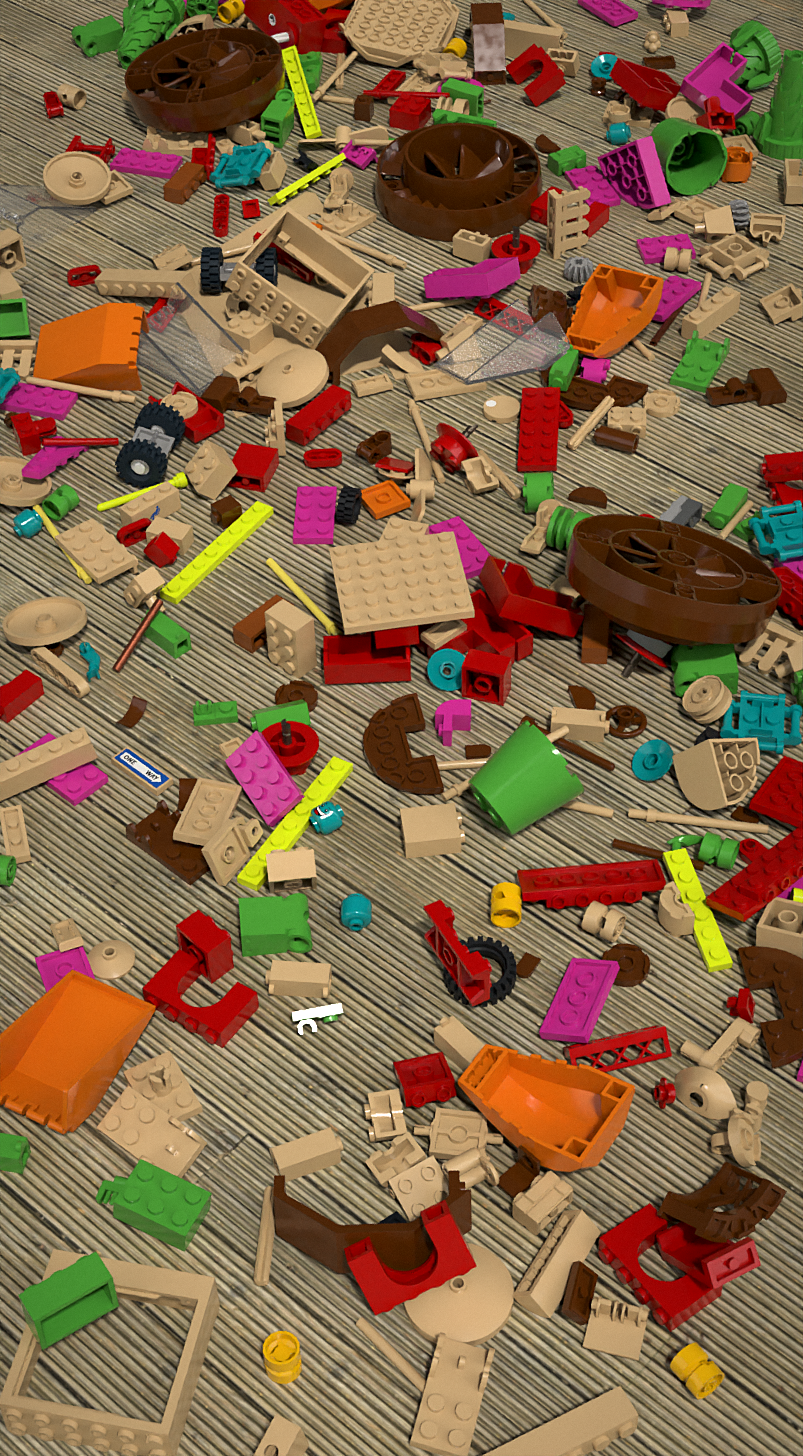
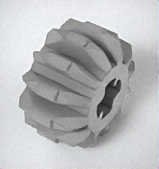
M740 199L730 201L728 205L731 207L735 229L746 228L750 218L747 202Z
M583 256L569 257V260H566L564 264V276L568 278V281H574V283L588 281L593 273V262L589 258H583Z

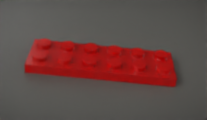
M560 387L522 388L518 471H557Z

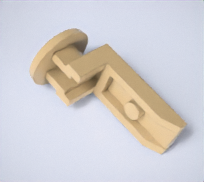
M338 167L330 174L331 192L325 199L324 208H330L331 210L339 209V202L343 199L346 201L349 196V190L353 186L354 177L351 171L344 167Z
M546 499L540 503L536 512V526L523 540L520 546L521 551L533 555L540 554L547 546L546 535L550 519L556 507L559 505L563 506L562 503L555 499Z

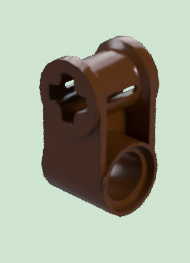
M384 430L376 432L365 441L359 443L356 448V454L367 459L369 464L374 465L379 459L392 453L391 434Z

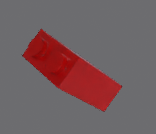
M241 443L232 459L238 471L228 482V487L265 493L279 466L278 448Z

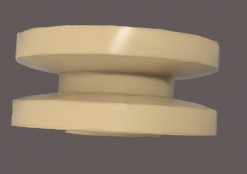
M707 675L697 679L688 687L682 698V706L696 722L700 724L711 723L719 719L728 710L732 702V693L719 677Z

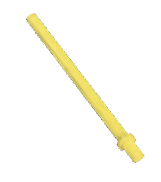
M34 505L33 509L40 515L43 525L55 540V536L60 533L40 505ZM61 548L76 569L77 576L83 579L86 584H90L92 578Z
M272 558L267 559L266 564L326 627L327 633L333 636L343 635L338 629V625L332 622L287 573Z

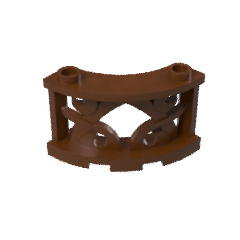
M724 1162L715 1177L699 1190L686 1194L668 1191L657 1215L666 1220L684 1222L696 1228L694 1234L706 1240L725 1243L729 1239L736 1238L739 1240L756 1230L755 1225L762 1219L768 1220L787 1191L765 1178H761L731 1163ZM743 1177L747 1181L743 1189L740 1190V1179ZM753 1182L758 1184L759 1187L752 1188ZM734 1204V1209L725 1212L713 1211L718 1206Z

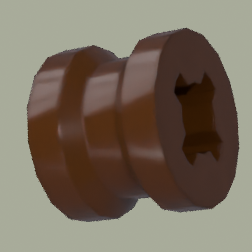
M603 77L592 78L591 94L594 96L605 95L607 80Z

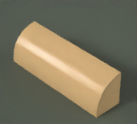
M582 1209L563 1211L512 1295L521 1306L538 1316L551 1318L566 1292L572 1263L576 1261L584 1262L601 1233Z

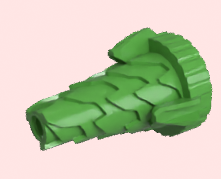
M128 0L129 6L123 10V29L125 31L119 43L120 48L116 53L123 69L127 70L129 65L140 54L153 47L161 36L163 41L169 39L173 30L184 20L186 8L183 0Z
M754 20L745 22L732 32L730 43L728 44V46L734 49L730 64L736 52L748 60L744 73L733 83L737 86L747 83L746 90L748 91L769 86L774 80V75L781 68L782 63L780 48L773 34L770 33L767 27Z
M787 49L784 51L782 68H779L778 83L774 87L773 97L770 98L769 111L764 112L753 131V138L756 139L757 149L770 158L778 160L803 159V51L801 50L791 51Z

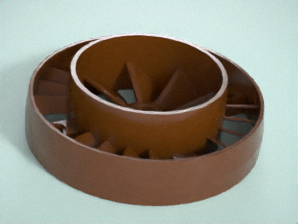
M213 28L182 34L149 48L129 65L124 81L135 115L144 124L169 132L206 133L226 129L227 126L245 121L264 111L271 101L275 100L276 93L285 87V66L281 47L271 36L260 31L245 28ZM154 88L155 90L151 92L142 93L144 89Z
M444 123L422 127L396 138L380 154L375 176L376 204L379 211L390 223L408 233L423 238L453 242V236L461 229L474 233L480 232V235L484 236L486 234L490 238L501 236L513 231V226L520 227L530 220L531 204L542 195L543 181L540 160L535 150L525 140L500 128L474 123ZM514 163L527 172L514 173ZM454 166H459V174H456ZM439 169L446 178L432 176L426 172ZM387 175L403 176V180L383 181Z
M624 514L591 516L579 521L575 525L568 546L565 575L570 585L582 597L597 606L603 614L621 626L644 636L673 644L707 646L743 643L754 640L761 636L767 628L782 592V584L778 576L765 563L747 551L711 534L660 519ZM740 597L745 598L751 603L749 605H738Z

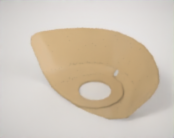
M702 1066L685 1068L677 1073L674 1084L676 1096L686 1107L708 1119L721 1120L732 1116V1110L737 1108V1104L728 1084L718 1073ZM692 1092L698 1093L702 1097L703 1106L697 1107L690 1101V1094Z

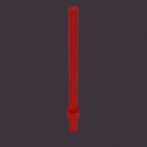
M382 89L363 91V94L377 99H382V97L399 98L401 94L424 97L425 99H439L441 96L447 99L450 97V93L384 91Z

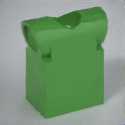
M110 15L87 23L86 26H76L73 28L71 36L88 57H93L98 52L102 54L119 49V43L123 37V28Z
M289 89L279 90L275 95V100L271 101L261 115V131L266 133L264 139L274 144V147L283 148L291 130L294 128L295 95Z
M734 644L693 646L692 648L685 645H677L670 649L671 667L675 673L673 682L675 693L678 697L683 698L685 691L693 682L707 675L719 677L732 694H737L739 671Z
M295 893L287 896L285 899L282 896L238 898L242 957L286 953L288 950L295 953H306L312 949V934L307 923L309 905L305 894Z

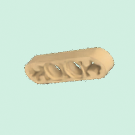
M42 645L31 650V656L35 663L75 696L82 698L90 693V687L86 680Z

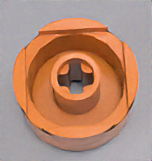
M727 147V163L721 175V181L724 183L730 181L746 183L751 176L752 152H746L743 147Z

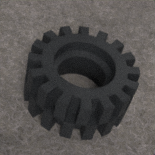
M343 486L341 493H339L338 505L336 507L338 522L356 524L362 506L361 489Z

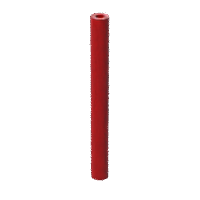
M42 438V446L119 445L118 438Z

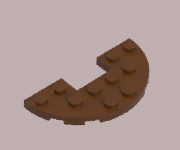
M547 355L541 365V381L544 387H549V372L555 361L554 357ZM578 365L568 390H560V400L567 406L587 411L595 410L606 396H610L615 400L612 407H624L641 399L648 392V385L616 375L611 378L607 385L577 377L576 375L580 371V365Z
M417 693L391 701V705L384 709L380 708L370 718L367 729L365 728L364 755L371 770L387 784L411 793L441 794L444 792V786L435 755L412 758L406 732L426 729Z
M760 946L738 948V956L750 991L774 987L783 1015V1019L760 1023L771 1067L784 1066L802 1058L803 959L776 948Z

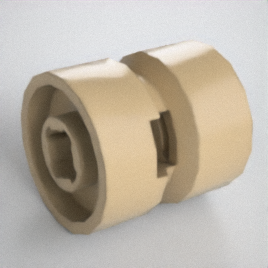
M63 83L58 88L57 96L62 104L77 110L84 107L87 100L85 90L67 83Z
M616 104L609 108L610 121L608 122V131L611 124L624 122L626 125H629L630 108L628 106Z
M667 247L664 270L674 271L677 268L680 272L689 273L692 249L682 248L678 251L677 248Z
M593 901L584 914L582 929L594 935L600 933L601 938L614 943L623 931L626 914L615 909L608 911L606 905Z

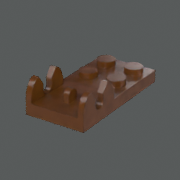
M533 284L530 290L533 325L566 335L568 327L571 326V318L573 316V308L569 307L567 309L566 295L560 291H552L545 286Z
M160 800L154 812L138 824L130 823L126 826L127 839L187 884L191 885L210 870L201 851L204 846L173 840V832L181 817V813L176 810L170 814L166 802Z

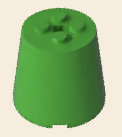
M678 117L663 120L652 131L650 136H652L663 175L674 190L684 195H697L703 193V190L710 185L713 186L720 179L727 163V148L721 136L716 132Z
M528 720L520 724L468 781L480 808L484 812L488 811L493 823L499 829L502 827L511 836L584 793V788L575 773L570 775L565 768L568 763L534 724L529 727L530 723Z

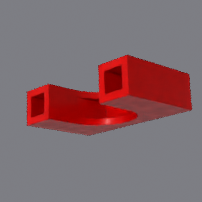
M330 8L323 14L327 18L321 52L344 53L347 55L351 44L344 34L339 32L341 31L339 23L344 24L351 11Z
M535 43L506 66L507 72L517 85L534 72L542 70L541 74L523 89L535 107L539 106L566 84L563 78L565 76L563 71L552 61L542 47L538 48Z
M551 186L531 204L530 220L547 225L548 191L555 189L560 195L564 190ZM594 201L589 206V213L583 215L582 218L589 222V227L583 230L582 233L586 234L588 238L593 236L609 221V205ZM576 218L567 220V223L575 221Z
M803 451L764 455L763 463L760 464L761 475H765L769 467L776 463L790 464L792 462H803ZM765 480L766 488L769 487L770 499L774 500V506L791 504L793 501L800 500L803 509V490L791 488L785 482L773 483ZM794 511L779 514V516L793 514Z
M24 670L12 681L0 686V719L9 723L45 694L42 679L32 672Z
M179 949L142 988L144 1001L155 1005V1010L164 1014L170 1021L180 1023L189 1032H195L208 1043L216 1044L223 1048L259 1008L258 994L237 982L219 1002L211 1006L194 1007L188 1005L181 998L185 991L201 975L200 965L197 958Z
M446 1200L420 1211L424 1226L433 1241V1250L428 1260L418 1268L398 1271L388 1267L381 1260L370 1237L344 1248L347 1263L375 1316L382 1312H388L407 1300H413L421 1293L440 1287L446 1281L458 1275H464L477 1267L473 1254Z
M649 1203L599 1238L598 1254L606 1265L610 1264L616 1271L619 1280L624 1285H629L634 1291L637 1300L642 1305H647L652 1311L655 1320L660 1325H665L672 1332L719 1298L722 1294L723 1285L713 1289L689 1274L674 1281H660L650 1277L643 1271L638 1262L639 1257L650 1247L658 1243L656 1234L667 1229L668 1226L666 1219L657 1215L658 1211Z

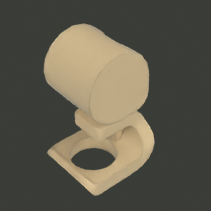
M752 1081L747 1085L744 1111L737 1108L732 1110V1115L745 1112L751 1116L756 1124L751 1126L753 1133L761 1128L763 1112L766 1108L769 1094L767 1085L760 1081Z

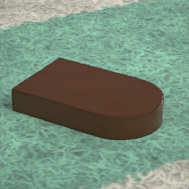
M486 744L465 745L466 760L490 757V746Z
M741 805L731 814V818L736 821L759 823V816Z
M526 952L516 965L517 976L522 979L529 978L540 964L541 959Z

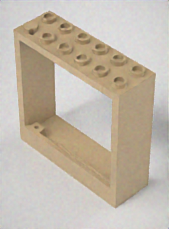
M287 206L240 258L225 286L308 347L315 350L360 295L375 269ZM272 242L346 295L325 322L250 268Z
M53 1249L42 1281L49 1278L54 1272L64 1270L76 1263L79 1258L86 1256V1254ZM100 1257L113 1278L117 1298L195 1311L161 1424L123 1417L116 1413L25 1397L41 1352L40 1345L26 1324L0 1396V1411L6 1428L17 1436L29 1434L37 1436L44 1441L61 1440L71 1446L78 1447L82 1444L92 1446L101 1452L109 1450L118 1451L125 1456H176L220 1307L215 1277Z

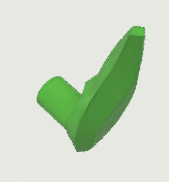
M680 835L671 838L667 843L672 845L673 851L681 849V846L702 843L704 836Z

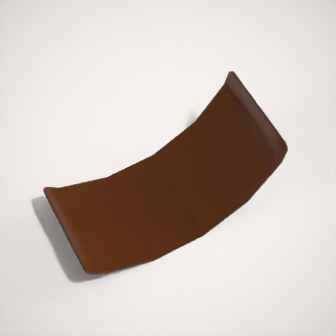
M133 696L128 711L116 723L129 728L135 726L145 712L147 701Z
M197 778L179 779V801L176 810H184L197 782Z

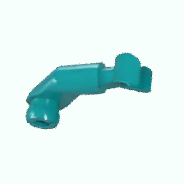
M83 642L79 645L81 656L89 663V671L86 673L88 682L91 681L92 677L100 679L99 667L101 658L91 647L90 643L85 642L84 645Z

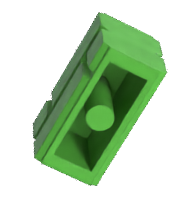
M577 145L548 155V169L557 177L564 175L565 171L580 169L586 166V152Z

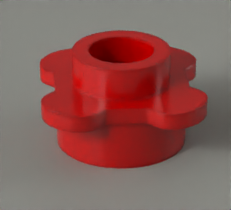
M662 1077L659 1085H656L654 1088V1098L656 1101H659L660 1109H665L666 1104H672L675 1101L676 1090L673 1083H667V1079Z

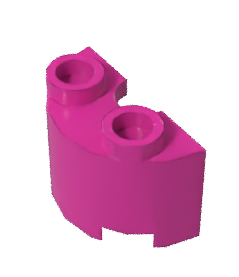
M584 356L581 363L583 368L580 378L602 384L603 381H606L607 370H610L611 360Z

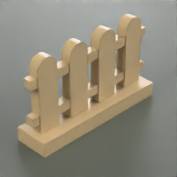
M579 186L578 190L571 192L564 190L560 195L555 189L548 191L546 252L554 260L560 259V255L568 249H581V246L585 245L589 240L587 235L582 233L583 230L589 227V222L582 218L583 215L588 214L590 211V207L583 203V200L588 199L591 195L587 188ZM577 202V205L567 208V205ZM576 218L575 221L567 223V220ZM576 233L575 236L566 238V235Z
M0 340L1 368L3 370L14 368L20 379L26 380L27 376L34 373L32 361L36 360L37 341ZM15 360H20L19 367H14Z
M769 622L761 636L749 641L744 649L739 647L741 643H735L734 649L735 653L739 655V663L742 666H749L754 661L758 663V672L766 675L771 670L775 671V666L779 665L777 662L783 654L788 656L786 649L791 647L794 642L803 640V636ZM763 646L768 647L769 649L763 657L758 655ZM794 673L783 679L777 675V680L781 683H787L791 678L794 679Z

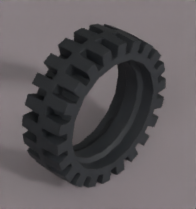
M478 936L477 941H474L473 937H469L467 943L461 940L460 943L467 946L470 954L478 951L482 957L495 960L504 969L503 977L492 984L490 999L482 1002V1007H488L489 1001L493 1006L497 1004L498 999L501 1002L505 1000L506 995L509 996L512 993V988L514 989L517 968L513 952H509L507 945L502 947V942L499 940L493 943V938L488 937L486 941H483V936ZM444 967V982L450 995L454 994V999L457 1001L462 998V1003L468 1005L469 1001Z

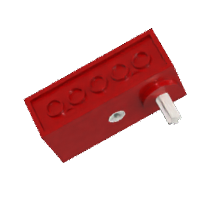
M245 0L243 13L265 34L274 38L282 50L295 45L300 55L311 51L321 52L327 18L308 0Z

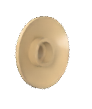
M383 468L378 469L380 474L392 479L395 484H402L403 480L415 478V471L403 473Z
M120 940L101 942L94 946L87 956L94 976L102 980L121 978L128 974L135 964L133 948Z

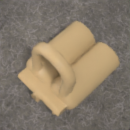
M484 1146L473 1147L443 1163L441 1167L448 1183V1171L459 1170L460 1182H465V1190L485 1179L493 1186L499 1184L498 1173L490 1162V1157L486 1155V1148Z

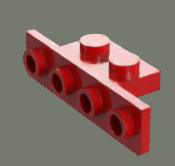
M209 131L208 148H192L191 163L204 165L205 171H207V180H210L209 176L214 172L216 138L212 137V131Z

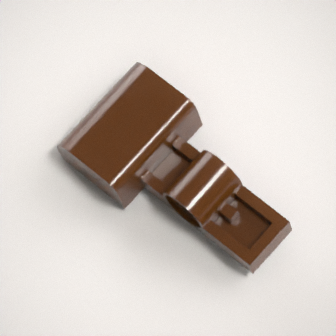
M770 368L750 370L747 375L746 384H743L738 377H733L726 382L725 386L706 388L705 393L711 405L756 400L759 406L786 403L787 392Z
M216 376L200 396L201 399L222 414L228 408L269 415L271 410L275 408L274 401H276L274 397L258 395V392L250 386L244 387L240 392L237 379L226 376Z

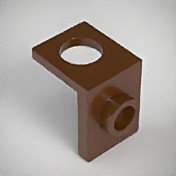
M520 1145L518 1147V1162L499 1177V1184L497 1186L514 1200L517 1194L526 1191L531 1186L532 1181L540 1175V1160ZM525 1157H527L531 1161L533 1166L527 1162Z

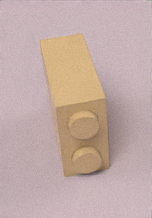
M455 803L400 809V825L406 859L461 853V843H465L464 829L459 828L462 825L461 812H456Z

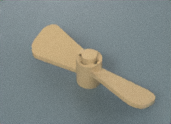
M381 125L353 132L348 126H338L335 129V138L298 140V144L335 143V149L341 152L351 139L389 140L387 129ZM365 146L368 149L372 148L379 151L385 149L382 146Z
M415 448V479H411L410 483L406 484V495H410V499H414L410 521L421 522L426 509L425 500H434L435 480H430L433 468L422 448Z

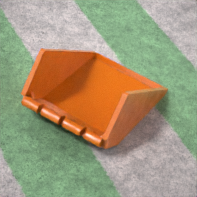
M106 303L42 325L33 377L100 390L141 391L142 384L137 366L134 365L137 362L140 333H149L145 309L141 306H136V303Z
M72 969L0 1034V1105L5 1103L6 1108L20 1115L26 1114L27 1118L42 1125L47 1124L48 1128L63 1135L67 1131L73 1133L99 1105L154 1014L156 1006Z

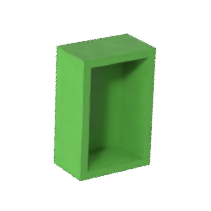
M26 298L0 300V340L31 337Z
M140 1159L113 1201V1217L185 1252L211 1208L212 1193Z
M97 1252L79 1258L76 1263L64 1270L54 1272L46 1280L29 1286L23 1293L18 1295L27 1325L42 1350L119 1306L113 1278Z

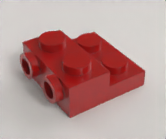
M443 1052L393 1062L394 1072L400 1084V1092L406 1107H422L427 1102L436 1100L446 1102L451 1097L456 1096L455 1079Z

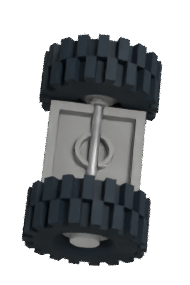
M203 247L200 260L203 292H222L224 281L227 282L237 262H224L221 247ZM267 247L256 259V263H253L250 268L277 287V250L275 247Z
M150 402L144 406L135 421V434L133 438L123 445L115 462L117 466L116 471L120 472V478H125L124 482L127 484L131 482L132 487L138 485L139 488L143 489L144 486L148 488L152 485H157L165 474L168 467L167 457L171 449L173 450L178 446L186 426L185 422H183V416H178L180 412L172 410L173 406L171 405L166 407V403L163 402L161 405L158 402H154L152 405Z

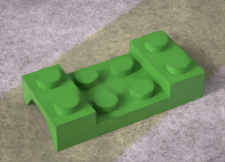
M311 51L303 55L298 54L308 88L312 93L320 84L323 67L320 51ZM288 79L285 82L284 89H289L292 91L291 84Z

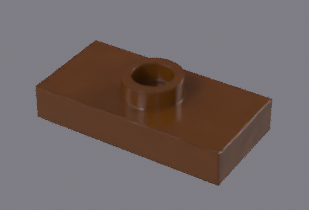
M576 1261L572 1263L561 1312L581 1326L588 1322L598 1274L581 1261Z

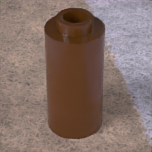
M603 425L597 428L594 433L596 444L632 454L635 453L638 447L639 435Z

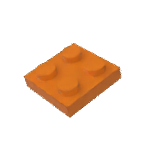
M392 479L361 490V503L376 520L411 507V500Z

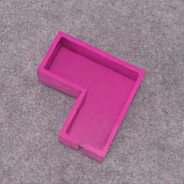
M722 42L683 79L679 92L703 110H705L704 101L711 96H717L720 99L721 110L734 112L736 121L749 111L754 98L733 83L744 73L748 60L736 52L730 64L734 49Z
M518 257L485 259L472 267L438 269L424 276L423 280L426 298H433L434 301L443 300L445 297H449V300L459 299L460 297L472 299L475 296L489 298L491 294L499 293V290L506 289L507 285L515 284V281L520 279L521 276Z

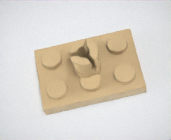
M629 94L624 96V102L618 100L609 101L603 115V123L610 121L609 108L611 106L623 104L630 108L629 126L650 128L656 112L649 107L642 108L638 106L636 101L629 97Z
M343 199L339 202L340 209L317 220L316 224L322 225V230L325 229L342 237H347L376 221L377 214L350 199H346L345 204Z
M170 1051L123 1071L124 1078L131 1088L167 1114L176 1118L179 1122L203 1112L202 1105Z

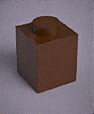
M366 94L357 96L354 102L355 120L371 121L374 115L373 96Z
M231 495L210 504L211 520L223 530L228 528L242 515V505Z

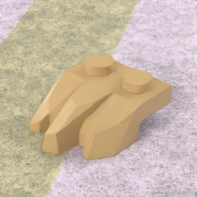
M751 212L749 231L755 239L762 238L764 247L768 246L771 239L781 241L785 232L786 215Z
M179 243L172 248L163 249L160 254L154 255L152 260L158 270L175 271L179 267L185 268L189 266L193 258L185 245Z

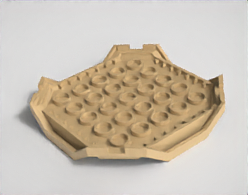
M355 0L354 6L344 24L339 23V29L350 44L366 60L398 67L409 61H414L419 56H425V52H442L454 36L460 10L450 0Z

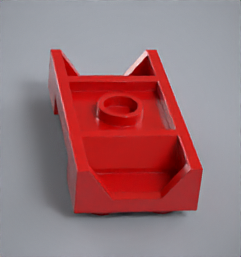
M180 382L174 384L171 391L172 395L180 391L193 394L198 401V411L196 414L183 420L186 425L183 435L197 443L225 428V420L222 413ZM152 396L148 397L149 403L151 402L153 405L154 402H158L160 405L162 399L157 400Z
M441 899L424 906L425 913L434 924L424 935L432 950L472 1007L489 1000L490 988L492 987L490 981L492 968L486 958L483 959L478 951L470 954L467 946L460 943L458 935L453 928L454 913L450 907L445 906Z

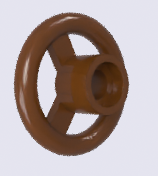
M619 705L606 712V720L610 721L612 715L619 720L617 729H614L610 724L609 733L613 736L633 738L643 733L647 727L645 714L634 706ZM640 724L636 730L624 732L626 727Z

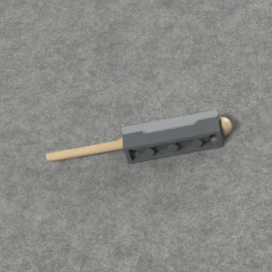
M681 495L676 501L672 502L670 508L663 512L659 519L693 528L701 520L703 504L693 497L687 498Z

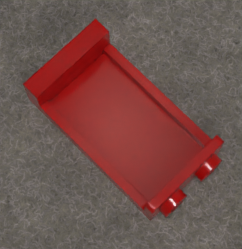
M680 1222L656 1234L663 1260L713 1289L761 1266L755 1242L749 1237L736 1243L731 1240H727L725 1243L712 1242L694 1234L696 1228L684 1222Z

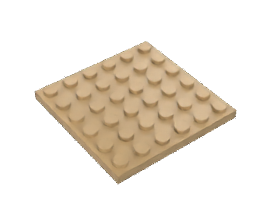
M454 531L329 548L345 635L475 617Z

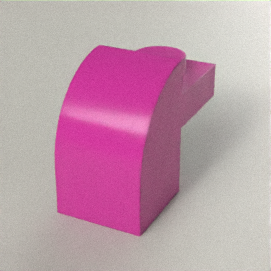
M449 700L442 703L436 709L435 730H439V737H443V746H452L453 730L471 731V700Z

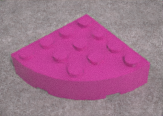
M652 136L635 140L597 157L605 178L608 177L612 183L611 187L630 205L650 209L671 203Z

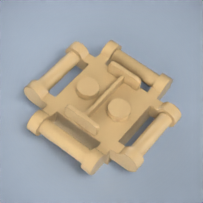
M425 52V56H419L413 61L415 68L424 70L427 75L436 77V73L440 74L441 79L463 78L464 80H470L474 77V69L467 67L465 60L452 53Z
M737 233L731 236L726 235L722 240L700 248L702 256L699 259V263L703 266H708L725 280L732 273L736 274L739 280H744L748 275L769 267V261L767 260L770 254L769 251L759 248L751 243L747 237L740 236Z

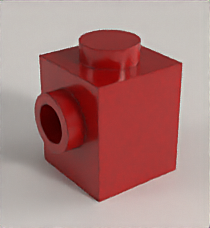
M162 531L150 540L143 552L161 568L166 564L171 565L177 559L176 554L180 547Z

